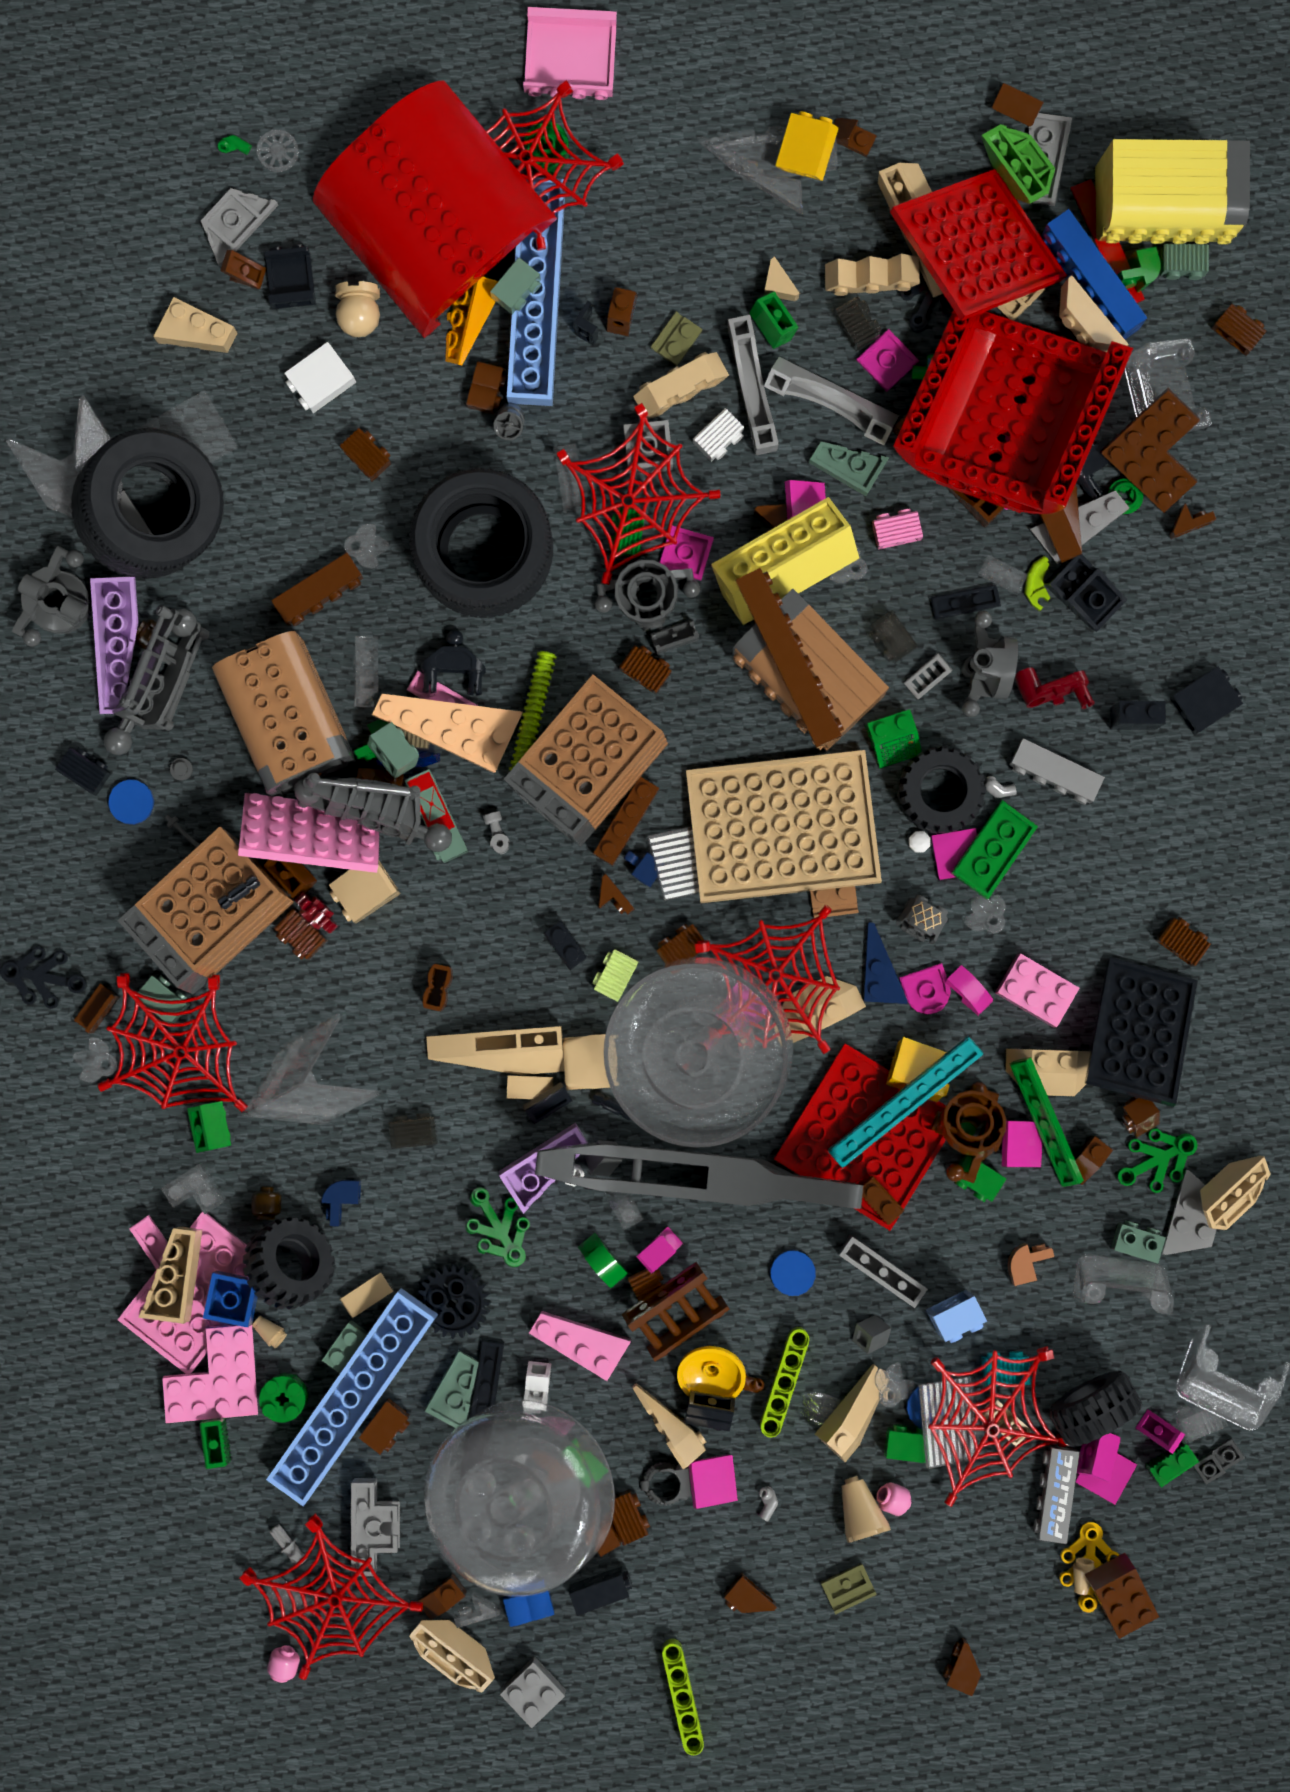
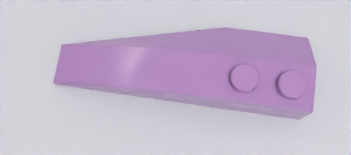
M135 577L90 578L100 714H114L112 713L113 708L117 707L122 694H125L127 691L138 627Z

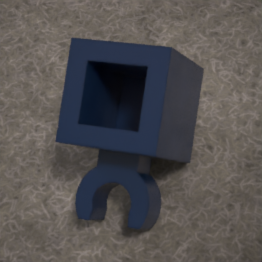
M629 851L624 859L636 867L632 876L651 888L659 874L663 871H658L657 867L665 866L663 863L656 864L655 860L663 858L661 856L654 857L655 852L652 855L647 852L641 860Z

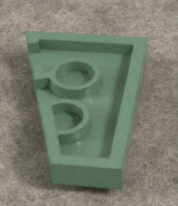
M820 442L809 463L867 496L889 457H877L869 455L870 453L861 451L860 453L848 450L846 447Z
M458 1350L425 1407V1412L465 1432L479 1363L478 1360Z

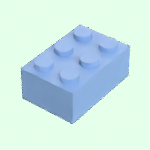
M967 1290L926 1309L937 1334L945 1342H956L963 1337V1333L969 1330L971 1333L976 1332L984 1327L983 1323L987 1322L975 1296Z

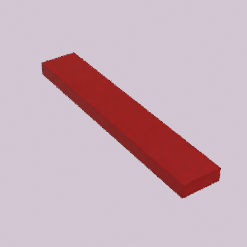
M1090 179L1071 187L1073 196L1100 253L1116 275L1123 270H1129L1130 267L1120 242L1106 243V241H1098L1096 238V189L1092 180ZM1135 286L1127 289L1136 303L1145 300L1142 292H1137Z

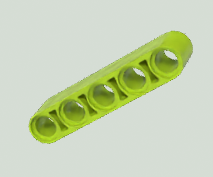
M795 1327L788 1333L760 1420L761 1431L767 1437H776L781 1431L806 1354L809 1335L802 1327ZM798 1332L803 1333L805 1336L804 1341L800 1344L792 1341L793 1335ZM790 1354L798 1357L797 1363L792 1366L785 1363L786 1357ZM783 1376L791 1379L787 1387H781L778 1384L779 1379ZM776 1398L784 1401L780 1409H774L771 1406L772 1401ZM769 1420L777 1423L776 1428L772 1431L764 1428V1424Z
M668 1639L662 1646V1657L683 1748L689 1755H698L704 1747L703 1734L683 1647L678 1640ZM671 1646L679 1650L674 1656L668 1655L666 1652ZM676 1669H680L684 1672V1675L681 1678H674L671 1673ZM680 1692H686L689 1698L685 1701H680L677 1695ZM685 1715H691L694 1717V1721L687 1724L682 1721V1718ZM690 1738H697L699 1743L696 1746H690L687 1741Z

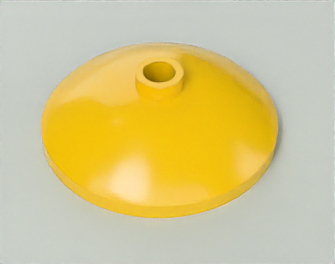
M704 1346L690 1351L682 1358L678 1366L677 1379L681 1389L687 1396H689L691 1390L736 1398L744 1388L746 1371L741 1360L729 1350L716 1346Z

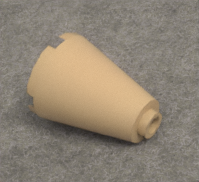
M858 1476L846 1479L845 1485L841 1487L847 1543L891 1530L889 1523L863 1479L859 1480Z

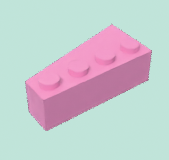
M541 1311L529 1332L532 1336L608 1381L631 1342L630 1338Z

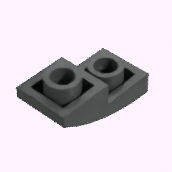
M1230 1437L1198 1460L1199 1463L1194 1465V1467L1207 1485L1225 1474L1226 1469L1245 1459V1456L1233 1438Z

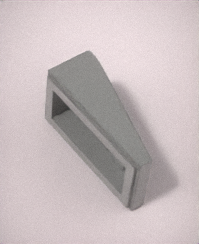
M938 653L907 679L904 684L917 699H920L953 669ZM935 661H936V662L942 667V669L944 670V672H943L942 674H941V673L938 671V669L933 665V663H934ZM928 667H929V668L935 673V675L937 676V678H936L935 680H934V679L931 677V675L926 671V669H927ZM921 673H923V675L930 682L928 686L919 677ZM914 679L923 687L920 693L916 691L918 688L912 683Z

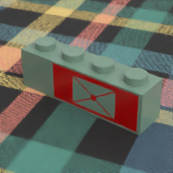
M430 769L405 780L406 787L415 785L420 788V819H423L426 827L436 823L443 824L452 833V843L449 848L442 852H434L437 860L442 859L443 863H446L469 852Z

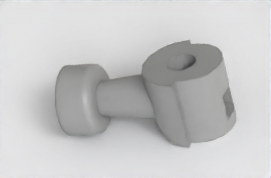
M500 811L483 816L485 824H490L492 838L490 846L498 854L506 853L509 850L508 842L510 840L503 834L499 821L502 820Z

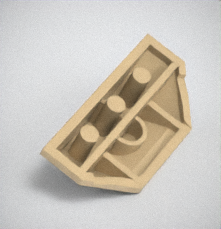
M1070 276L1061 287L1059 317L1062 319L1065 327L1070 329L1076 336L1078 343L1104 352L1108 351L1111 341L1128 346L1129 344L1080 284L1073 276Z
M825 976L826 982L833 984L832 978ZM836 979L840 990L835 992L827 1004L821 1023V1030L866 1007L856 986ZM810 984L801 993L797 1000L801 1007L816 985ZM819 987L804 1010L807 1017L816 997L824 987ZM828 989L814 1009L811 1023L816 1031L821 1008L833 989ZM799 990L793 992L794 997L796 996ZM784 1001L782 1009H796L792 1002ZM785 1012L779 1014L777 1021L786 1018L803 1020L799 1013ZM785 1022L776 1026L778 1032L800 1030L812 1034L807 1025L799 1022ZM790 1033L782 1035L781 1039L784 1045L788 1046L808 1036Z
M1006 1049L1005 1071L1017 1083L1010 1063L1015 1060L1031 1057L1048 1096H1075L1086 1085L1085 1078L1091 1051Z
M1264 1156L1229 1163L1200 1190L1202 1208L1209 1228L1227 1230L1256 1203L1265 1180H1268L1270 1176Z
M422 1620L409 1635L419 1655L456 1685L476 1689V1691L482 1693L494 1680L495 1677L486 1649L450 1620Z

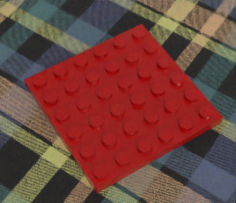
M996 169L893 206L890 211L961 321L1063 281L1067 276Z
M844 1043L774 1160L802 1176L862 1184L870 1176H873L904 1209L946 1141L944 1135L931 1130L937 1111H941L946 1105L940 1101L935 1102L928 1099L842 1168L829 1154L828 1148L901 1090L886 1084L889 1074L888 1069ZM863 1199L861 1209L854 1208L891 1231L898 1218L895 1219L890 1225L885 1224Z

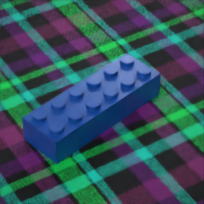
M1068 209L1049 222L1041 237L1068 275L1066 279L1070 276L1075 278L1124 339L1137 332L1146 321L1147 316L1072 212Z

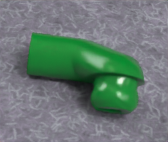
M232 135L221 139L217 147L222 153L239 150L248 155L252 145L238 136Z

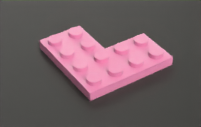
M237 1325L206 1327L209 1372L163 1376L166 1423L258 1415L252 1325L248 1328Z

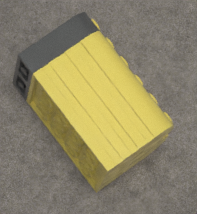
M1113 139L1095 166L1097 240L1106 241V243L1128 241L1131 244L1141 243L1142 241H1151L1152 244L1173 242L1174 244H1184L1186 242H1195L1196 244H1207L1209 242L1230 244L1244 230L1249 216L1250 141Z

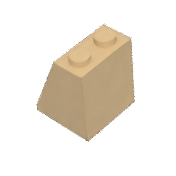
M379 860L377 873L350 869L329 884L332 889L329 891L331 897L336 903L340 901L344 907L341 910L348 922L352 920L354 923H358L401 894Z

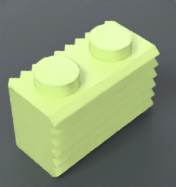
M614 950L613 953L608 952L603 961V964L606 965L603 973L598 972L592 984L596 985L594 990L618 1002L639 962L617 950Z

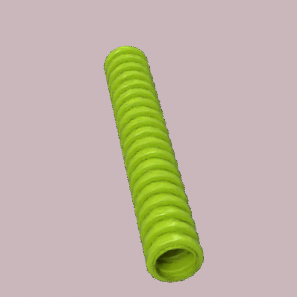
M537 652L539 658H536L535 661L537 665H534L535 672L532 673L534 678L530 681L532 686H529L530 692L527 693L529 699H526L527 706H524L526 711L522 714L524 719L520 722L522 723V726H519L521 731L517 734L519 740H516L517 747H514L516 752L512 755L514 760H511L512 767H509V771L513 769L530 749L534 741L537 740L535 735L539 732L537 728L540 727L539 721L542 720L540 715L544 712L542 707H545V703L543 702L547 699L545 694H548L549 690H547V687H550L548 682L552 679L550 673H553L552 667L555 666L553 661L557 658L553 653Z

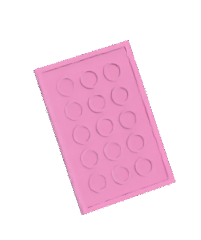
M245 793L238 856L377 873L379 832L357 824L358 821L347 818L341 820V817L325 815V812L309 806L302 808L298 805L297 799Z
M202 1211L190 1227L203 1229L195 1282L200 1291L194 1294L191 1320L181 1324L138 1318L146 1302L148 1291L152 1287L156 1271L118 1318L119 1322L185 1374H191L207 1354L206 1327L230 1325L228 1323L203 1319L212 1273L222 1271L245 1276L243 1268L246 1267V1264H243V1255L247 1253L245 1252L246 1244L205 1211Z

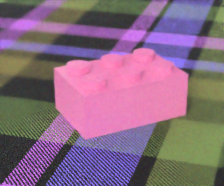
M1017 954L995 994L1051 1027H1057L1080 988L1028 957Z

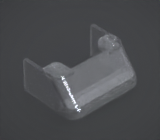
M1207 1324L1193 1335L1176 1384V1391L1182 1399L1246 1430H1255L1263 1424L1281 1396L1290 1364L1286 1362L1273 1370L1270 1378L1264 1379L1259 1383L1257 1390L1216 1371L1218 1366L1217 1354L1205 1347L1211 1326Z

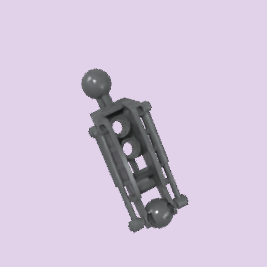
M163 605L156 608V615L159 618L147 648L142 653L134 676L130 680L129 688L125 694H122L117 707L112 710V713L123 719L118 727L109 729L104 736L103 742L109 753L123 755L131 749L133 741L130 732L134 725L142 729L172 730L174 726L172 719L189 679V672L201 641L209 638V631L201 627V624L196 620V616L190 610L169 609ZM171 631L176 636L182 637L178 646L167 640ZM196 638L193 649L190 653L188 650L190 649L194 639ZM162 661L168 664L163 676L158 673Z
M311 773L309 776L299 779L295 784L294 793L298 800V805L302 808L309 806L325 812V815L341 817V820L346 818L358 821L357 824L391 837H399L406 841L405 844L407 845L412 843L414 837L423 839L426 847L433 852H442L449 848L452 843V833L445 825L436 823L426 827L420 824V788L418 786L402 787L381 781L354 778L322 779L317 773Z

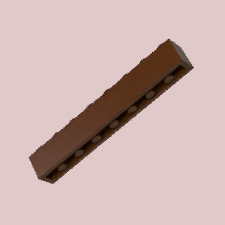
M761 568L736 579V584L816 749L842 737L840 731L844 730L839 718L834 719L830 710L834 709L828 696L823 697L820 689L824 687L818 675L815 677L812 675L810 668L813 667V664L808 654L803 656L800 650L803 644L798 634L793 635L790 629L793 623L788 613L783 615L779 607L783 603L777 592L773 594L769 586L773 582L768 572L763 573Z

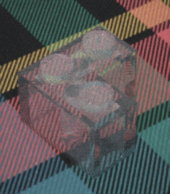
M204 1162L196 1165L161 1188L173 1208L193 1196L204 1215L228 1201Z

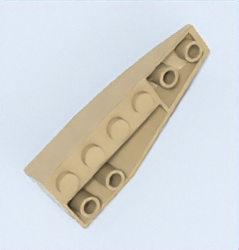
M897 163L879 171L878 185L890 210L893 206L932 192L919 164ZM901 230L912 255L919 257L914 248L912 247V245L910 244V242L908 241V239L906 238V236L904 235L903 231ZM919 257V269L933 298L943 294Z
M562 1026L426 1037L429 1060L517 1075L564 1072Z

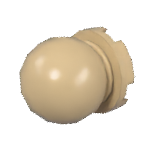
M359 281V286H348V282L337 284L336 297L341 301L337 305L336 318L340 328L344 333L352 337H366L371 334L378 326L380 319L379 307L375 300L380 298V288H378V285Z

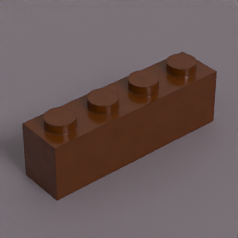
M345 553L271 601L288 626L291 624L297 626L305 620L304 616L310 612L316 614L324 608V603L329 600L334 602L343 596L342 592L346 589L353 590L360 586L361 580L364 578L349 554Z
M642 777L637 780L594 851V856L612 867L614 866L659 792V787Z

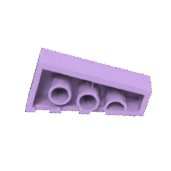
M576 1123L499 1171V1177L523 1214L555 1181L554 1179L535 1175L537 1151L588 1143Z

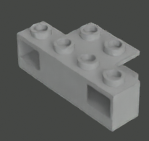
M354 1478L351 1483V1556L362 1560L371 1557L372 1561L370 1564L376 1573L377 1553H397L398 1548H400V1501H377V1478ZM351 1560V1567L359 1569L362 1563ZM367 1566L363 1571L364 1575L373 1576Z

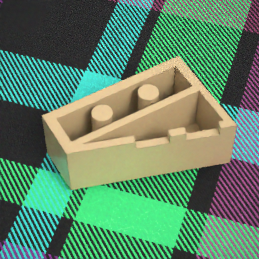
M173 297L153 337L159 344H171L228 353L237 335V331L234 326Z

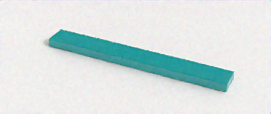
M969 1035L828 1148L829 1154L844 1168L984 1054L983 1051Z

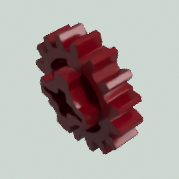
M302 892L295 899L296 903L302 908L299 913L314 928L319 930L322 927L331 934L338 927L337 923L331 918L334 913L316 896L311 899Z

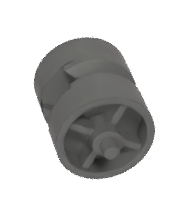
M512 403L504 404L498 409L494 421V431L498 437L503 440H514L520 436L525 420L523 410L518 405Z

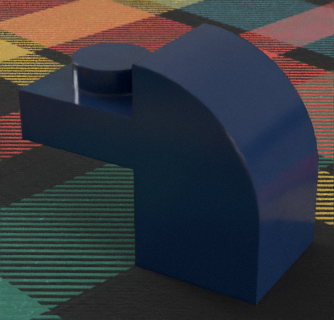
M341 1180L327 1188L322 1197V1203H331V1206L327 1207L326 1220L330 1221V1226L341 1225L342 1204L360 1203L361 1180Z

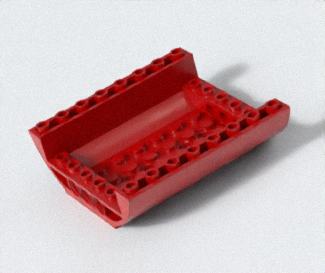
M953 311L895 441L894 448L909 465L936 481V484L1018 513L1051 514L1059 512L1067 506L1133 348L1111 341L1108 351L1104 352L986 311L963 321ZM1030 376L1035 379V382L1028 385L1023 382V379ZM1021 395L1027 401L1023 404H1018L1014 400L1015 397ZM1001 434H1006L1010 437V440L1000 442L997 437ZM997 453L1002 458L998 462H993L989 459V456Z

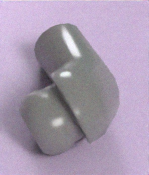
M988 776L984 781L986 791L996 798L1017 794L1015 784L1002 786L996 781L994 776Z
M766 1486L759 1491V1496L764 1503L759 1517L769 1521L778 1506V1500L775 1491L771 1487Z

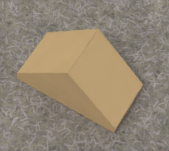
M773 257L770 261L764 296L775 291L780 299L798 300V290L777 259Z

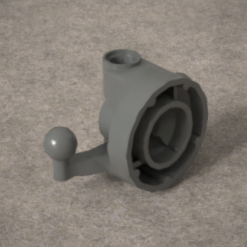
M57 546L47 567H43L32 573V575L26 574L22 578L18 591L21 593L23 612L15 623L12 632L21 636L27 646L35 647L41 641V635L37 630H24L30 621L35 622L47 632L66 634L80 628L88 619L92 604L91 594L85 583L75 575L59 569L63 557L66 558L69 566L79 567L84 560L83 554L79 550L68 551ZM60 590L62 595L66 597L61 609L47 606L45 601L51 591Z
M639 560L629 564L620 573L618 579L610 581L609 585L602 583L596 585L598 598L595 601V608L601 613L608 612L612 608V600L606 596V592L615 591V598L619 609L628 619L637 622L644 632H648L649 629L653 628L660 630L663 628L666 617L673 611L678 600L676 580L686 579L687 582L683 586V592L689 598L698 596L701 587L698 582L694 581L692 568L669 570L665 565L654 560ZM652 584L653 589L658 595L655 604L642 606V603L638 600L639 586Z
M979 611L975 615L974 633L976 645L974 653L961 665L963 675L970 678V692L962 706L963 713L968 717H975L979 713L980 706L977 701L981 696L1007 700L1016 674L1018 660L1017 638L1001 636L999 640L989 638L985 628L991 625L992 616L987 611ZM969 662H970L971 668L974 670V671H972V672H971V671L969 670V668H968V663H969Z

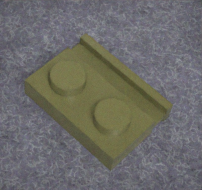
M676 311L651 346V349L677 367L703 329Z
M862 1562L821 1582L835 1615L877 1595Z

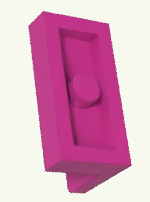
M1109 1433L1100 1439L1082 1444L1077 1473L1094 1476L1110 1482L1120 1437Z

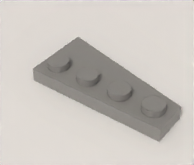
M1038 113L1033 125L1029 127V135L1033 137L1055 167L1049 193L1034 201L1033 203L1055 206L1072 124L1071 117Z
M1113 491L1078 507L1082 545L1129 509L1117 491ZM1042 523L1031 528L1030 531L1058 565L1061 561L1044 524Z

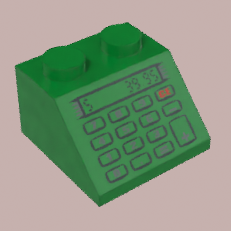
M910 709L867 723L865 726L879 768L913 758L922 752L918 731Z

